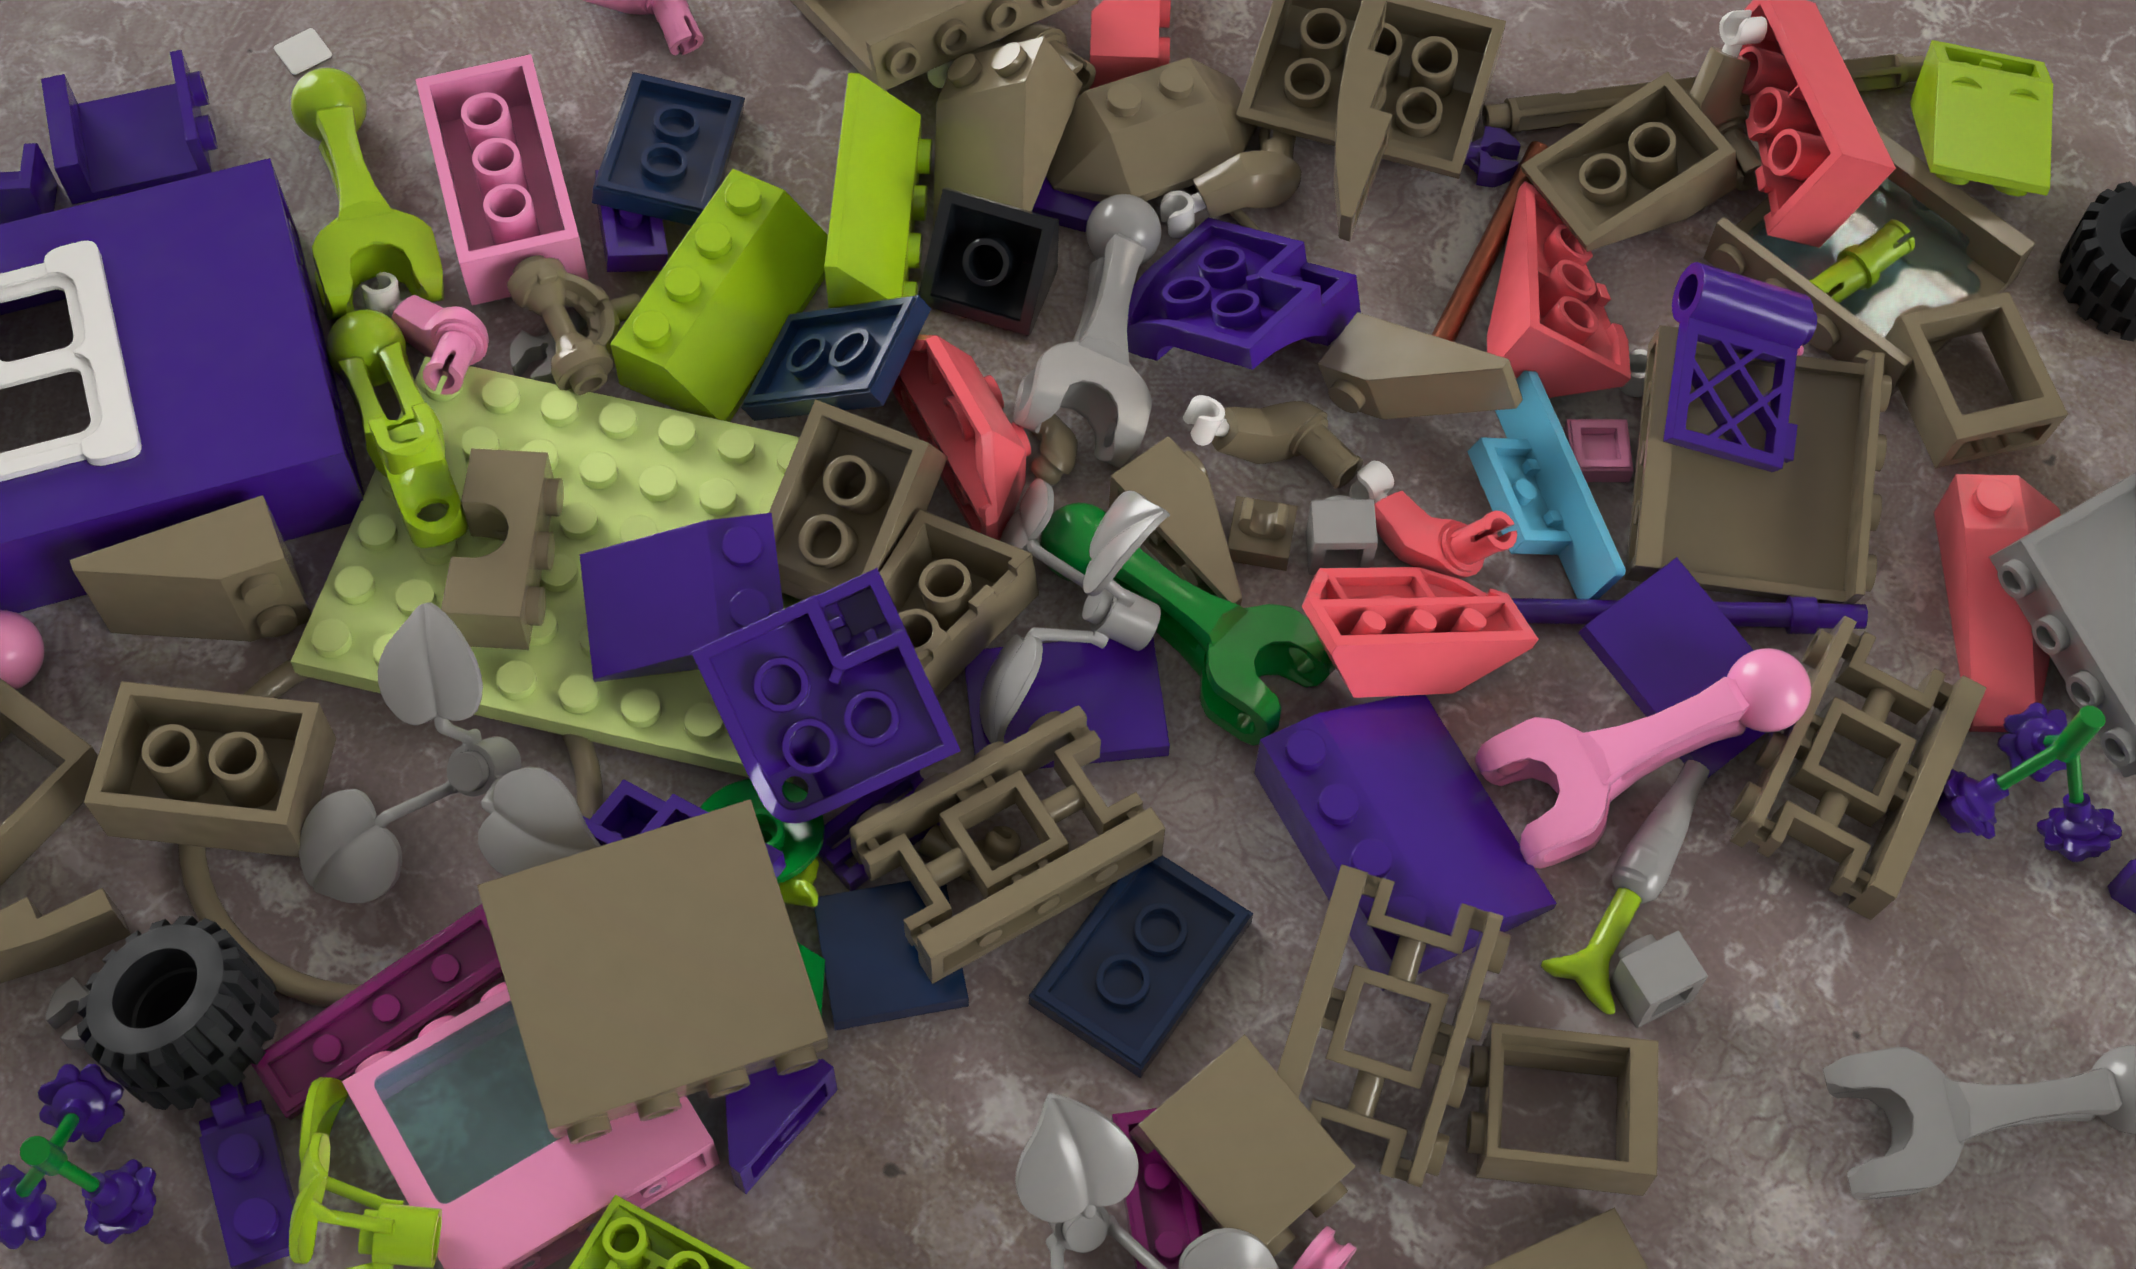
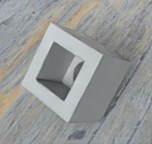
M1339 495L1326 498L1325 500H1311L1305 531L1309 575H1315L1319 568H1372L1378 544L1374 499L1355 500L1349 496Z
M1678 930L1658 941L1652 934H1649L1627 945L1618 954L1620 961L1609 981L1611 989L1636 1028H1639L1693 1001L1708 975Z

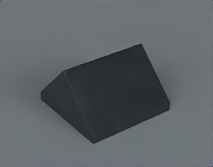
M947 187L943 188L918 295L930 308L1022 335H1031L1058 270L1059 219Z

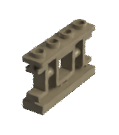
M1844 616L1830 633L1820 629L1810 642L1802 659V663L1810 666L1807 673L1811 683V699L1808 708L1795 724L1780 732H1770L1762 744L1754 763L1762 767L1763 770L1756 784L1749 781L1744 786L1732 807L1730 816L1739 821L1730 842L1742 848L1750 840L1759 845L1757 852L1769 858L1782 845L1786 835L1835 860L1840 864L1828 890L1838 896H1841L1844 892L1851 895L1852 897L1847 908L1872 920L1898 896L1987 687L1964 675L1954 685H1951L1944 681L1946 674L1934 668L1920 682L1918 688L1915 689L1865 662L1876 637L1866 631L1861 636L1854 634L1853 629L1857 621ZM1840 658H1843L1845 660L1835 682L1866 698L1864 705L1860 710L1834 697L1818 716L1815 714ZM1933 706L1934 710L1910 764H1908L1917 740L1886 724L1885 721L1891 711L1916 725ZM1833 731L1886 759L1872 792L1819 765ZM1795 758L1798 762L1788 783L1815 797L1820 802L1815 813L1812 814L1787 800L1773 814L1772 819L1769 820L1767 816ZM1888 808L1890 809L1862 870V865L1871 845L1838 828L1843 815L1846 814L1871 827L1886 813Z
M1079 705L1064 713L1053 711L1045 714L1031 725L1027 733L1006 744L1003 741H998L984 747L973 757L971 763L949 775L946 772H940L928 777L917 786L913 794L893 805L883 803L870 808L859 817L856 825L850 828L852 854L859 864L864 865L865 872L871 882L901 866L926 905V908L904 919V930L911 946L914 945L917 949L919 963L932 984L1162 856L1165 827L1151 807L1146 810L1143 809V801L1137 792L1107 807L1081 769V767L1100 758L1101 740L1094 730L1090 731L1087 727V716ZM1054 761V770L1066 788L1040 801L1025 776ZM1016 803L1042 844L992 871L966 830ZM1082 810L1099 836L1068 853L1069 843L1056 823ZM940 822V831L953 850L924 864L909 839ZM968 873L984 900L952 917V907L939 887Z
M1341 864L1277 1073L1299 1098L1320 1027L1333 1031L1325 1059L1359 1069L1347 1109L1313 1098L1309 1109L1310 1113L1319 1123H1321L1323 1117L1387 1138L1388 1142L1379 1173L1406 1181L1408 1184L1421 1188L1426 1173L1437 1177L1440 1173L1450 1136L1438 1131L1446 1105L1458 1109L1461 1104L1470 1074V1068L1459 1065L1467 1038L1476 1041L1480 1040L1491 1001L1479 998L1487 971L1496 974L1500 973L1511 934L1499 931L1503 915L1483 911L1464 903L1459 906L1450 936L1386 916L1385 912L1395 882ZM1361 895L1374 899L1366 925L1400 937L1388 975L1354 965L1347 989L1344 991L1334 988L1333 985ZM1471 929L1480 932L1453 1023L1449 1025L1441 1022L1449 995L1417 985L1415 981L1426 945L1461 955L1468 931ZM1364 983L1429 1003L1410 1070L1344 1049ZM1428 1063L1438 1065L1439 1069L1410 1160L1400 1156L1408 1130L1404 1127L1376 1119L1374 1115L1385 1079L1421 1089Z

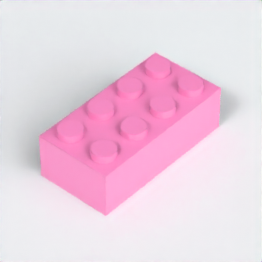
M532 55L416 79L456 253L471 305L511 297L507 290V282L513 275L515 266L531 256L541 255L545 258L559 259L567 273L588 280L589 277Z

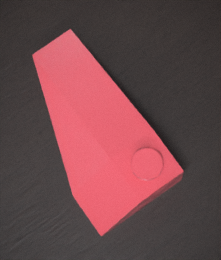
M1525 181L1518 189L1487 333V352L1509 359L1516 379L1524 371H1536L1549 398L1623 387L1631 379L1628 339L1622 325L1611 324L1604 308L1611 300L1608 290L1604 284L1595 283L1586 265L1593 257L1591 251L1587 252L1537 189Z
M1956 474L1934 511L1960 678L1964 675L1987 687L1969 732H2007L2003 724L2004 719L2008 715L2021 714L2030 704L2035 702L2041 703L2050 662L2049 654L2043 651L2036 643L2032 634V627L2019 605L2002 588L1998 579V571L1989 556L2061 516L2060 509L2019 475Z

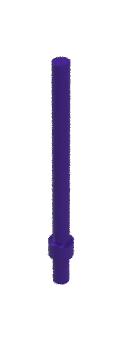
M1789 596L1786 603L1713 601L1734 627L1785 628L1787 634L1814 635L1817 628L1833 629L1844 616L1857 621L1854 629H1865L1868 622L1866 604L1818 603L1816 597ZM1512 598L1526 621L1536 624H1588L1618 601L1602 599Z

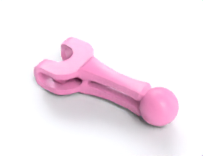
M1758 649L1739 658L1731 667L1727 677H1723L1701 693L1659 713L1620 726L1585 733L1559 720L1534 717L1492 737L1482 744L1475 757V763L1482 776L1491 784L1504 786L1532 778L1548 783L1558 794L1555 806L1538 819L1527 824L1521 834L1520 851L1526 863L1533 865L1534 868L1542 869L1556 865L1594 848L1606 830L1611 801L1636 781L1664 764L1713 742L1742 735L1746 727L1760 732H1776L1795 724L1808 708L1811 699V683L1806 669L1792 655L1778 649Z

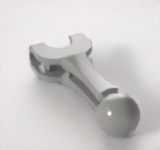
M1130 194L1110 196L1101 201L1092 210L1086 225V239L1090 251L1096 260L1089 265L1088 290L1081 321L1074 340L1057 344L1047 350L1038 360L1036 368L1026 374L1021 380L1013 414V422L1016 425L1039 433L1041 423L1051 418L1060 407L1075 410L1088 420L1094 430V456L1098 460L1119 469L1140 447L1152 408V398L1145 381L1129 363L1127 325L1129 303L1138 268L1152 258L1158 249L1161 239V224L1155 210L1145 200Z
M2136 1045L2120 1046L2106 1052L2096 1061L2090 1071L2069 1078L2028 1084L1987 1085L1950 1080L1928 1057L1907 1047H1894L1842 1057L1823 1068L1826 1086L1832 1096L1835 1098L1869 1099L1884 1110L1892 1126V1144L1884 1157L1870 1159L1861 1166L1852 1167L1847 1173L1851 1195L1856 1200L1908 1196L1921 1192L1923 1189L1939 1185L1954 1170L1966 1140L1977 1135L2008 1127L2053 1121H2091L2098 1115L2110 1127L2120 1132L2136 1134Z

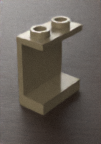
M1245 1034L1129 1132L1146 1154H1149L1153 1149L1159 1153L1220 1228L1240 1229L1253 1234L1267 1246L1273 1257L1295 1239L1296 1236L1288 1226L1307 1209L1317 1218L1348 1192L1340 1180L1356 1167Z

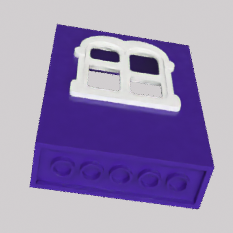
M270 158L0 224V315L66 299L74 334L72 343L65 348L10 362L0 360V390L67 372H78L82 375L91 418L89 427L80 433L0 453V610L21 613L87 595L72 570L71 559L262 495L284 541L352 523L361 501H364V490L335 375L328 361L326 340L298 230Z

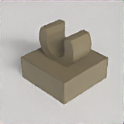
M1236 496L1228 539V548L1232 562L1287 571L1298 506Z

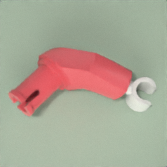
M1371 461L1357 472L1358 480L1350 487L1349 495L1355 500L1374 499L1378 535L1400 561L1411 566L1462 579L1476 575L1482 569L1485 558L1499 551H1505L1516 543L1517 530L1498 537L1497 533L1514 525L1509 515L1502 511H1492L1486 514L1484 518L1467 525L1452 519L1431 517L1403 491L1387 496L1386 494L1394 486V478L1388 467L1380 461Z

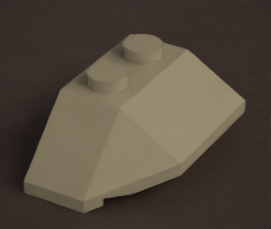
M1188 57L1084 91L1076 99L1046 178L1054 190L1077 195L1092 201L1101 202L1117 194H1130L1148 201L1163 196L1170 191L1194 185V178L1235 155L1245 152L1258 126L1240 122L1236 118L1243 93L1233 78Z

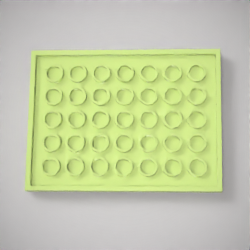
M425 356L415 383L423 400L432 408L442 425L445 459L461 500L471 448L546 452L549 456L553 477L561 478L564 486L562 513L560 516H551L549 532H553L555 539L554 563L551 570H542L539 586L544 587L546 594L542 626L533 625L529 650L470 647L478 662L483 683L482 699L478 711L474 715L561 735H578L591 742L749 777L699 669L594 682L580 554L705 520L769 513L800 437L593 392L576 395L572 388L560 390L556 384L473 366L468 367L459 391L454 394L444 395L441 394V391L448 378L447 376L443 375L435 391L425 384L423 370L431 357ZM402 410L397 420L403 417ZM376 468L363 496L364 501H361L290 662L295 673L301 676L381 694L378 684V666L385 646L419 605L431 602L441 609L451 556L482 557L497 550L504 541L491 537L471 536L468 527L467 532L463 536L449 543L431 548L415 546L404 525L388 479ZM430 504L422 508L417 517L426 522L438 521L445 516L447 509L445 504ZM782 593L784 609L802 601ZM795 776L789 777L786 781L793 783Z

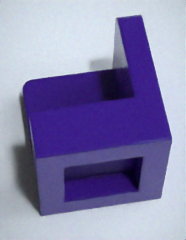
M24 143L20 171L0 172V224L55 210L58 184L38 143Z

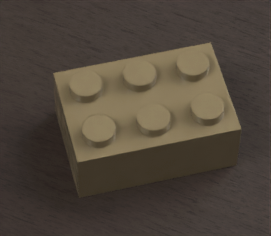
M121 681L84 804L106 835L111 837L299 857L301 830L311 809L321 799L336 736L319 703Z

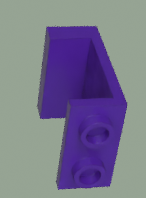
M182 50L170 52L175 84L78 104L65 74L41 79L54 169L72 205L134 192L212 172L208 151L218 149L211 119L209 115L202 116L200 109L201 106L210 105L208 92L201 71L190 72Z

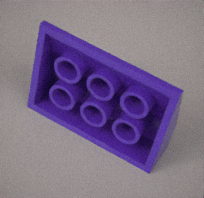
M1426 695L1397 696L1317 713L1260 739L1254 774L1329 901L1341 864L1368 872L1370 875L1395 882L1385 912L1386 916L1449 936L1451 935L1459 906L1462 903L1483 911L1503 915L1499 930L1507 932L1555 908L1556 901L1533 865L1526 863L1520 851V844ZM1361 895L1349 935L1368 968L1388 975L1400 936L1366 925L1374 899ZM1469 929L1462 953L1476 947L1480 932ZM1426 945L1418 974L1458 954Z

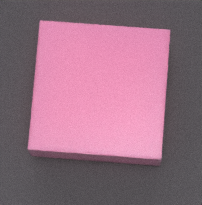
M1627 419L1566 420L1563 431L1586 482H1630L1634 470Z

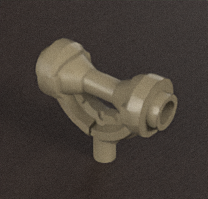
M536 255L522 260L515 266L513 275L507 282V290L518 306L528 308L529 311L535 312L545 321L556 343L555 355L551 358V374L557 387L560 390L572 388L576 395H583L598 390L607 382V375L613 368L614 361L611 358L612 349L610 343L619 331L620 322L628 319L640 302L641 297L634 293L609 300L602 287L596 286L582 277L567 273L559 259ZM565 305L574 307L575 311L586 320L587 337L577 332L565 309Z

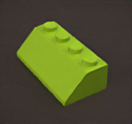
M848 73L824 264L828 308L915 296L918 291L917 282L909 281L910 268H921L923 238L922 233H914L915 221L926 220L927 186L919 185L920 174L931 173L932 139L922 138L921 114L860 73Z
M732 168L610 343L619 384L678 411L730 422L746 398L789 314L802 313L824 281L827 233L785 190Z

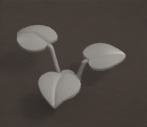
M1035 479L1031 483L1021 500L1020 509L1015 511L1007 522L1000 541L1032 553V556L1082 587L1084 592L1088 594L1083 607L1082 617L1090 622L1091 631L1034 627L1029 630L1025 638L1015 634L1007 641L988 671L980 697L981 724L991 744L1004 741V735L1010 721L1034 682L1042 662L1043 641L1091 643L1103 649L1110 638L1135 651L1142 650L1150 642L1159 624L1160 606L1124 589L1113 578L1146 538L1170 516L1165 509L1155 505L1135 491L1128 490L1120 494L1110 506L1094 533L1089 550L1092 560L1089 562L1084 575L1042 548L1037 541L1038 536L1048 524L1053 513L1054 492L1051 485L1041 479Z
M429 602L419 605L385 646L379 660L378 684L386 705L400 720L410 725H420L434 719L435 728L439 733L462 742V745L456 748L449 758L447 765L448 781L396 805L378 816L369 797L360 790H340L327 795L311 809L305 819L300 835L299 858L304 877L316 893L346 903H366L378 899L394 887L399 879L402 867L401 846L395 835L385 826L394 820L457 792L471 797L486 794L481 801V806L490 815L480 827L478 844L488 863L504 876L597 848L601 845L589 830L575 798L556 776L541 768L526 767L521 769L520 754L515 745L508 739L498 736L482 739L478 729L467 731L450 723L449 720L460 721L468 719L478 711L482 699V676L475 655L459 628L445 612Z
M1052 1093L1048 1094L1038 1124L1020 1156L1015 1177L1016 1191L1022 1205L1032 1215L1047 1221L1053 1231L1045 1242L1050 1251L1051 1269H1064V1251L1066 1249L1081 1253L1090 1252L1103 1243L1106 1235L1112 1236L1147 1269H1168L1119 1225L1116 1217L1108 1214L1104 1207L1122 1201L1134 1187L1138 1176L1139 1163L1137 1153L1131 1141L1115 1123L1097 1110L1076 1100ZM1234 1228L1215 1229L1198 1237L1187 1246L1179 1260V1269H1280L1267 1246L1259 1238L1249 1232Z

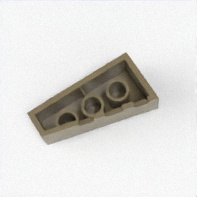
M921 509L880 571L936 697L1039 595L1032 553Z

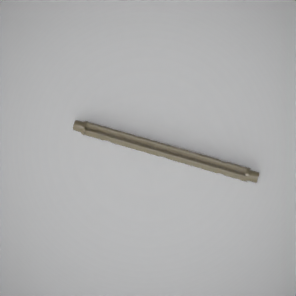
M1898 53L1845 59L1843 61L1858 92L1900 88L1905 86L1907 82L1917 81L1925 57L1923 55L1904 57L1903 54ZM1696 77L1675 79L1690 97ZM1650 82L1577 90L1575 93L1562 94L1558 92L1506 98L1504 103L1483 106L1484 128L1485 126L1502 128L1512 133L1562 127L1565 124L1572 123L1586 124ZM1741 94L1740 102L1742 106L1750 105L1749 95Z

